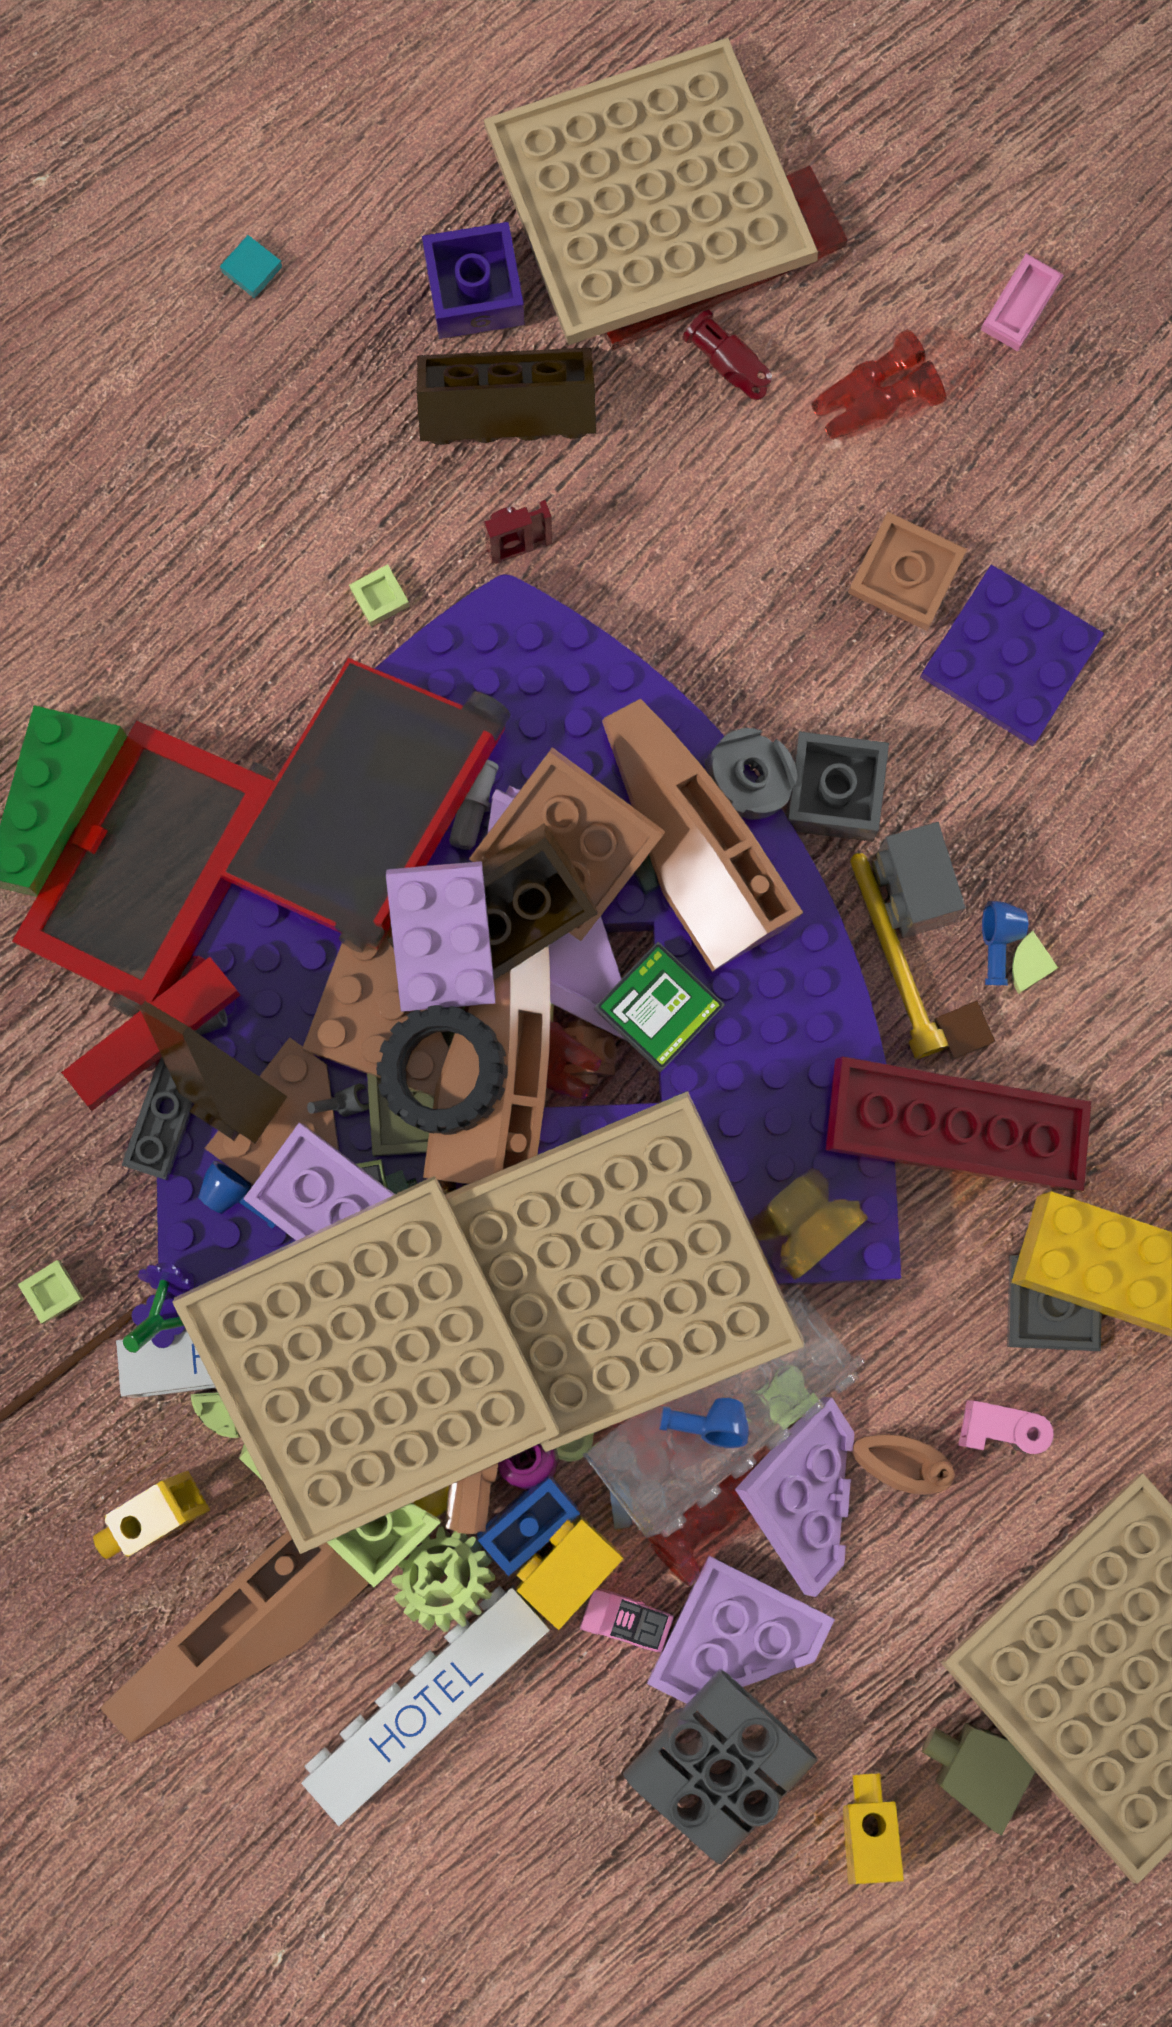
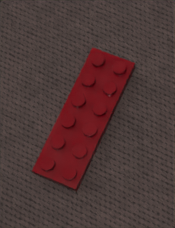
M842 1056L835 1059L826 1150L1075 1193L1082 1192L1085 1187L1092 1101Z

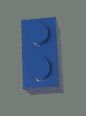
M548 1476L536 1487L523 1491L486 1524L485 1532H477L478 1541L505 1573L510 1576L549 1542V1539L567 1519L572 1522L580 1515L577 1505L554 1478Z

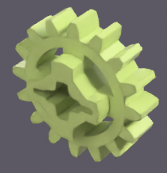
M438 1527L436 1538L432 1539L428 1535L421 1541L422 1544L419 1547H415L410 1552L411 1555L408 1560L403 1559L397 1565L403 1570V1574L393 1577L392 1583L402 1590L394 1598L402 1607H406L404 1613L413 1622L419 1619L418 1623L425 1629L430 1630L436 1621V1625L443 1632H448L451 1620L455 1619L457 1623L464 1627L467 1625L465 1616L467 1612L471 1611L478 1616L482 1613L476 1603L479 1598L491 1599L492 1594L484 1587V1583L494 1581L495 1575L488 1568H485L492 1562V1559L485 1551H481L482 1545L476 1538L471 1537L468 1539L465 1533H458L456 1531L450 1536V1533L444 1527ZM446 1575V1581L440 1583L439 1580L441 1579V1577Z

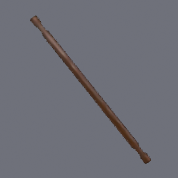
M148 1295L145 1299H143L141 1304H146L147 1299L151 1295ZM130 1309L0 1411V1422L132 1320L133 1309Z

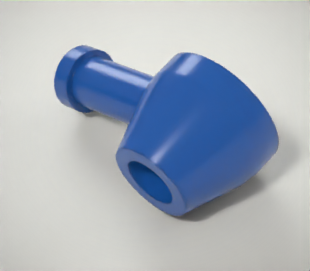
M988 901L984 907L982 935L985 944L988 945L987 978H985V985L1008 986V979H1006V944L1025 938L1028 932L1027 912L1006 902Z
M213 1161L205 1173L198 1196L199 1199L210 1209L220 1214L240 1203L268 1223L267 1226L273 1229L276 1225L244 1200V1197L251 1189V1185L230 1167L218 1161Z
M716 1399L706 1417L671 1410V1407L663 1406L659 1430L667 1431V1429L698 1434L701 1435L705 1442L723 1448H740L748 1443L749 1426L744 1404L736 1399Z

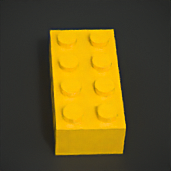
M1052 1191L1037 1196L1011 1283L1172 1337V1232Z

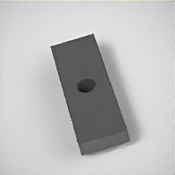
M162 1057L152 1076L122 1166L168 1181L191 1116L189 1111L194 1103L179 1094ZM172 1099L174 1101L172 1112L161 1114L160 1104L162 1101Z

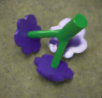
M157 1263L155 1266L148 1265L146 1269L139 1270L138 1278L146 1283H150V1286L157 1291L156 1294L151 1295L147 1299L146 1304H140L132 1311V1320L137 1327L123 1339V1345L129 1352L136 1353L150 1340L158 1348H167L173 1343L175 1335H179L184 1331L185 1326L172 1303L174 1298L164 1300L167 1291L181 1295L191 1288L192 1282L183 1278L184 1275L178 1267L167 1263Z

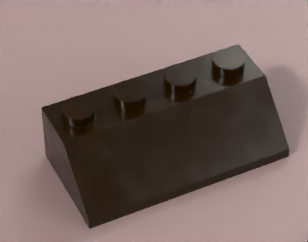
M591 348L417 355L416 393L420 442L430 441L433 444L446 445L455 440L474 439L477 442L489 443L499 438L518 437L521 440L533 441L540 439L542 436L562 435L565 438L577 439L584 437L586 434L596 433L595 383Z
M545 823L482 863L494 980L598 914L571 861ZM390 927L387 940L394 949L392 927Z

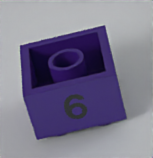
M509 222L422 236L424 258L439 339L525 325L524 304Z

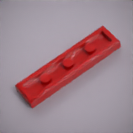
M209 957L150 1004L196 1031L237 999L240 994L211 957ZM139 1011L61 1073L88 1108L93 1111L160 1059L162 1055L141 1011Z

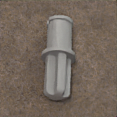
M486 761L457 811L449 839L450 844L457 848L471 850L475 846L484 812L490 811L491 804L488 801L499 767L493 761Z

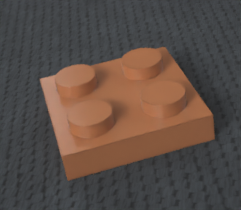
M887 512L849 588L848 594L928 631L967 549Z

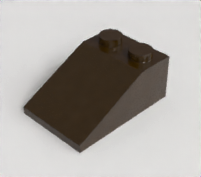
M144 1001L140 1011L179 1094L194 1103L189 1112L233 1141L241 1134L256 1144L287 1096L187 1025Z

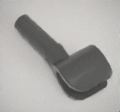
M358 1083L336 1092L331 1099L309 1102L307 1110L310 1114L334 1110L338 1111L343 1117H349L369 1109V1104L362 1105L357 1098V1092L365 1089V1086Z

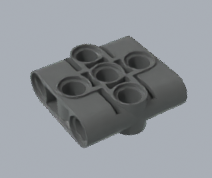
M719 1669L683 1708L675 1709L668 1714L664 1721L663 1730L623 1772V1776L633 1789L712 1860L722 1865L757 1826L766 1825L775 1818L778 1813L779 1802L815 1765L818 1758L802 1740L725 1671ZM758 1724L763 1726V1731L757 1738L744 1739L742 1737L744 1730L750 1725ZM691 1728L698 1731L695 1739L689 1743L675 1741L678 1733L684 1729ZM721 1759L731 1761V1766L724 1773L715 1774L710 1772L711 1766L716 1761ZM762 1790L765 1792L764 1797L758 1803L747 1804L744 1802L745 1797L751 1791ZM694 1794L699 1796L698 1802L690 1808L677 1806L680 1799L685 1795Z

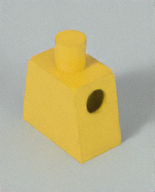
M187 1470L160 1481L105 1515V1522L108 1527L95 1534L93 1541L98 1552L105 1559H109L121 1551L126 1557H129L150 1547L210 1511V1508Z
M880 1773L852 1775L855 1804L843 1806L848 1884L904 1881L896 1803L883 1802ZM867 1815L875 1817L878 1821V1832L874 1837L864 1832L863 1819Z

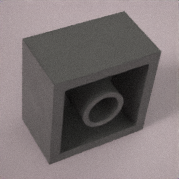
M799 731L793 756L797 770L796 785L792 788L786 817L795 831L873 842L879 832L889 743Z
M939 822L885 837L876 853L877 860L872 861V867L879 887L885 885L890 902L886 903L885 907L892 928H899L903 939L954 924L966 907Z

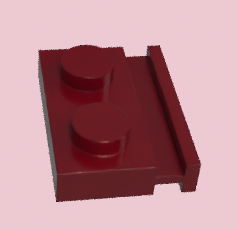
M546 500L539 502L538 510L528 512L527 507L518 510L514 507H506L494 512L490 516V520L484 521L486 549L492 565L534 551L533 544L544 540L546 546L552 544V516Z

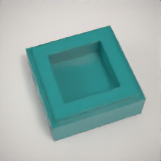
M249 235L242 240L220 265L221 272L254 299L282 268L281 260Z

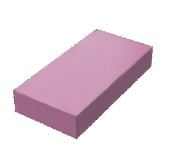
M1025 254L983 323L981 331L1019 351L1061 282L1063 274Z

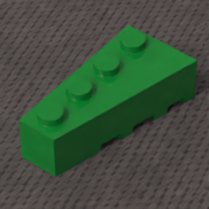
M33 705L0 823V888L34 897L38 896L127 738V734L121 726Z

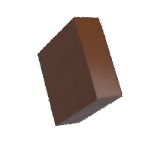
M978 1001L969 1003L934 1019L937 1028L943 1029L949 1045L947 1050L952 1061L996 1042Z

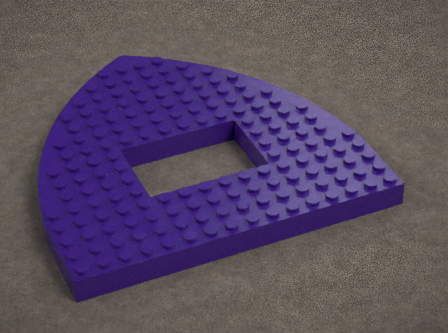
M508 574L495 577L461 599L405 641L374 668L464 706L465 710L472 715L503 728L505 726L503 734L488 760L493 761L499 766L488 801L491 806L492 796L496 789L506 793L510 785L520 790L552 747L631 805L602 720L604 717L639 699H642L671 729L704 769L706 757L724 737L720 730L699 708L642 658L574 610L541 590ZM359 691L314 768L325 772L328 777L314 799L300 792L298 793L254 868L357 914L355 880L386 878V870L398 869L473 738ZM303 765L295 780L297 786H301L311 769L310 767ZM744 765L745 770L743 773L745 777L755 783V780L758 778L754 770H750L751 767L749 765ZM491 808L489 812H484L475 846L471 850L457 848L449 842L456 818L455 815L426 866L472 862L469 858L488 834ZM782 809L772 816L754 820L741 817L803 911V914L784 931L713 972L663 895L648 854L601 915L606 933L653 931V946L657 942L664 946L725 1004L661 1073L659 1072L660 1103L687 1091L689 1092L778 1285L879 1282L901 1279L895 1162L826 1150L835 1059L843 1056L886 1064L869 992L855 951L835 903L803 842ZM232 883L192 956H200L205 960L211 957L237 989L240 996L224 1008L228 1021L227 1026L201 1036L259 1077L289 1037L303 1047L345 935ZM314 1055L328 1066L332 1097H334L336 1092L360 1083L365 1086V1089L357 1092V1098L362 1105L369 1104L367 1073ZM166 1099L160 1104L161 1114H169L174 1109V1101L172 1099ZM659 1103L544 1107L537 1155ZM369 1109L349 1117H343L338 1111H334L339 1152L355 1164L381 1159L389 1190L394 1194L428 1179L423 1178L426 1153L373 1157ZM192 1113L168 1181L157 1178L158 1263L171 1264L181 1269L184 1275L183 1278L192 1282L191 1288L187 1289L186 1292L296 1241L277 1225L273 1229L267 1226L268 1223L240 1203L220 1214L210 1209L199 1199L198 1196L205 1173L212 1162L218 1161L224 1165L226 1164L205 1149L218 1130ZM438 1180L444 1195L468 1185ZM167 1291L164 1300L175 1298L179 1295Z

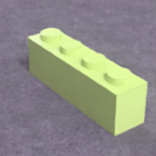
M244 1444L239 1459L262 1480ZM410 1503L327 1543L368 1583L375 1587L441 1523V1520Z

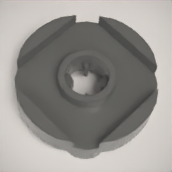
M741 728L728 733L718 742L705 759V769L740 817L754 820L767 818L778 812L790 799L792 788L796 785L797 780L796 765L789 750L779 740L776 739L772 742L767 737L761 736L763 731L755 728ZM744 765H750L751 771L756 768L759 772L760 777L755 780V783L745 777L743 773L745 770Z

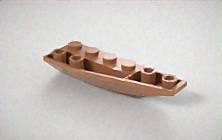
M642 699L604 717L602 723L632 807L665 831L649 853L663 895L712 972L784 931L803 914V911L760 844L728 798L691 752Z
M549 945L494 980L496 997L494 1004L465 1006L464 1011L471 1013L488 1025L495 1032L498 1042L503 1045L506 1054L504 1056V1064L508 1066L507 1079L504 1078L502 1085L505 1091L501 1100L497 1099L492 1106L495 1109L492 1114L486 1119L482 1117L476 1122L478 1124L476 1127L467 1131L462 1129L457 1131V1134L452 1135L429 1133L423 1178L429 1179L436 1176L437 1180L471 1184L537 1156L545 1104L549 1059L551 1009ZM455 1033L436 1083L433 1109L451 1108L463 1102L475 1087L479 1075V1057L473 1044L462 1035Z
M287 1530L134 1674L100 1709L127 1740L132 1743L300 1649L369 1583L327 1542L300 1554Z

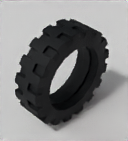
M433 1005L428 1006L427 1010H415L409 1013L406 1021L403 1023L398 1021L390 1030L393 1033L388 1041H383L379 1051L383 1053L381 1062H377L376 1070L377 1075L381 1076L379 1090L382 1097L387 1099L389 1103L387 1106L407 1124L428 1133L452 1135L457 1134V1131L462 1129L467 1131L478 1125L476 1122L482 1117L486 1119L495 1110L492 1106L497 1099L501 1100L505 1091L502 1085L504 1078L507 1079L508 1066L504 1064V1056L506 1054L503 1045L498 1042L495 1032L488 1025L463 1009L453 1006ZM450 1031L464 1036L473 1044L479 1057V1075L474 1089L463 1102L451 1108L432 1109L423 1106L412 1096L407 1085L406 1066L411 1052L422 1039L436 1032Z

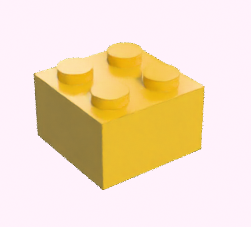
M582 1516L575 1522L567 1519L549 1539L553 1547L544 1557L536 1552L521 1567L517 1574L522 1580L518 1584L517 1592L558 1630L623 1560L622 1553Z

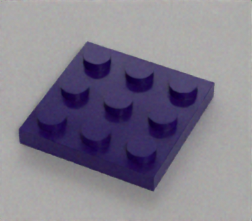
M991 564L923 670L920 678L1033 747L1104 633Z

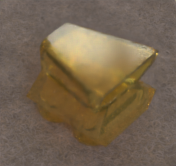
M810 1168L749 1220V1223L759 1241L786 1238L781 1248L780 1268L785 1269L796 1280L855 1231L868 1217L860 1209L859 1201H846L843 1199L829 1202L827 1179L818 1169Z

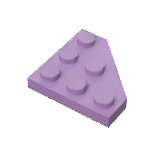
M820 1396L735 1489L804 1595L815 1597L843 1567L845 1561L846 1546L840 1545L842 1517H848L851 1479H845L847 1451H853L854 1431L832 1397Z
M708 1555L664 1645V1649L647 1680V1684L687 1704L719 1669L725 1671L744 1687L770 1678L772 1675L815 1662L835 1619Z

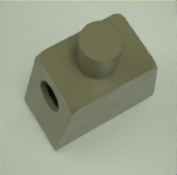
M965 1723L957 1739L934 1727L922 1747V1753L943 1764L935 1781L994 1832L1002 1836L1036 1772L1009 1740L1002 1735Z

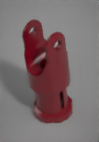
M709 309L703 311L686 329L682 340L687 344L693 343L710 359L709 365L733 386L740 388L749 398L753 400L764 398L767 393L766 386L772 380L770 370L759 361L758 356L736 334L730 336L713 320L714 314ZM763 373L765 378L760 379L757 374ZM757 387L760 389V392L754 393L752 388Z

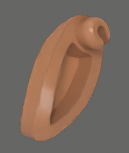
M896 1434L864 1436L854 1442L853 1451H851L855 1460L867 1472L894 1489L907 1493L923 1495L940 1493L951 1486L954 1480L955 1473L951 1462L932 1446L911 1437Z

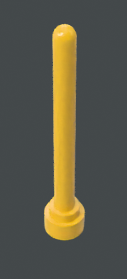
M855 853L850 859V864L913 1027V1030L910 1031L912 1040L909 1041V1045L914 1058L920 1059L938 1053L949 1047L943 1029H937L935 1022L930 1023L897 934L895 929L892 928L884 900L868 858L863 853Z

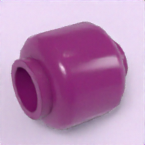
M540 1443L498 1462L497 1469L501 1477L508 1483L528 1490L536 1487L548 1476H554L559 1463L558 1450L555 1448L545 1452ZM531 1451L536 1453V1459L532 1458ZM526 1454V1458H527V1459H525V1460L522 1462L523 1457H524V1455ZM530 1463H533V1466L529 1469L525 1468Z

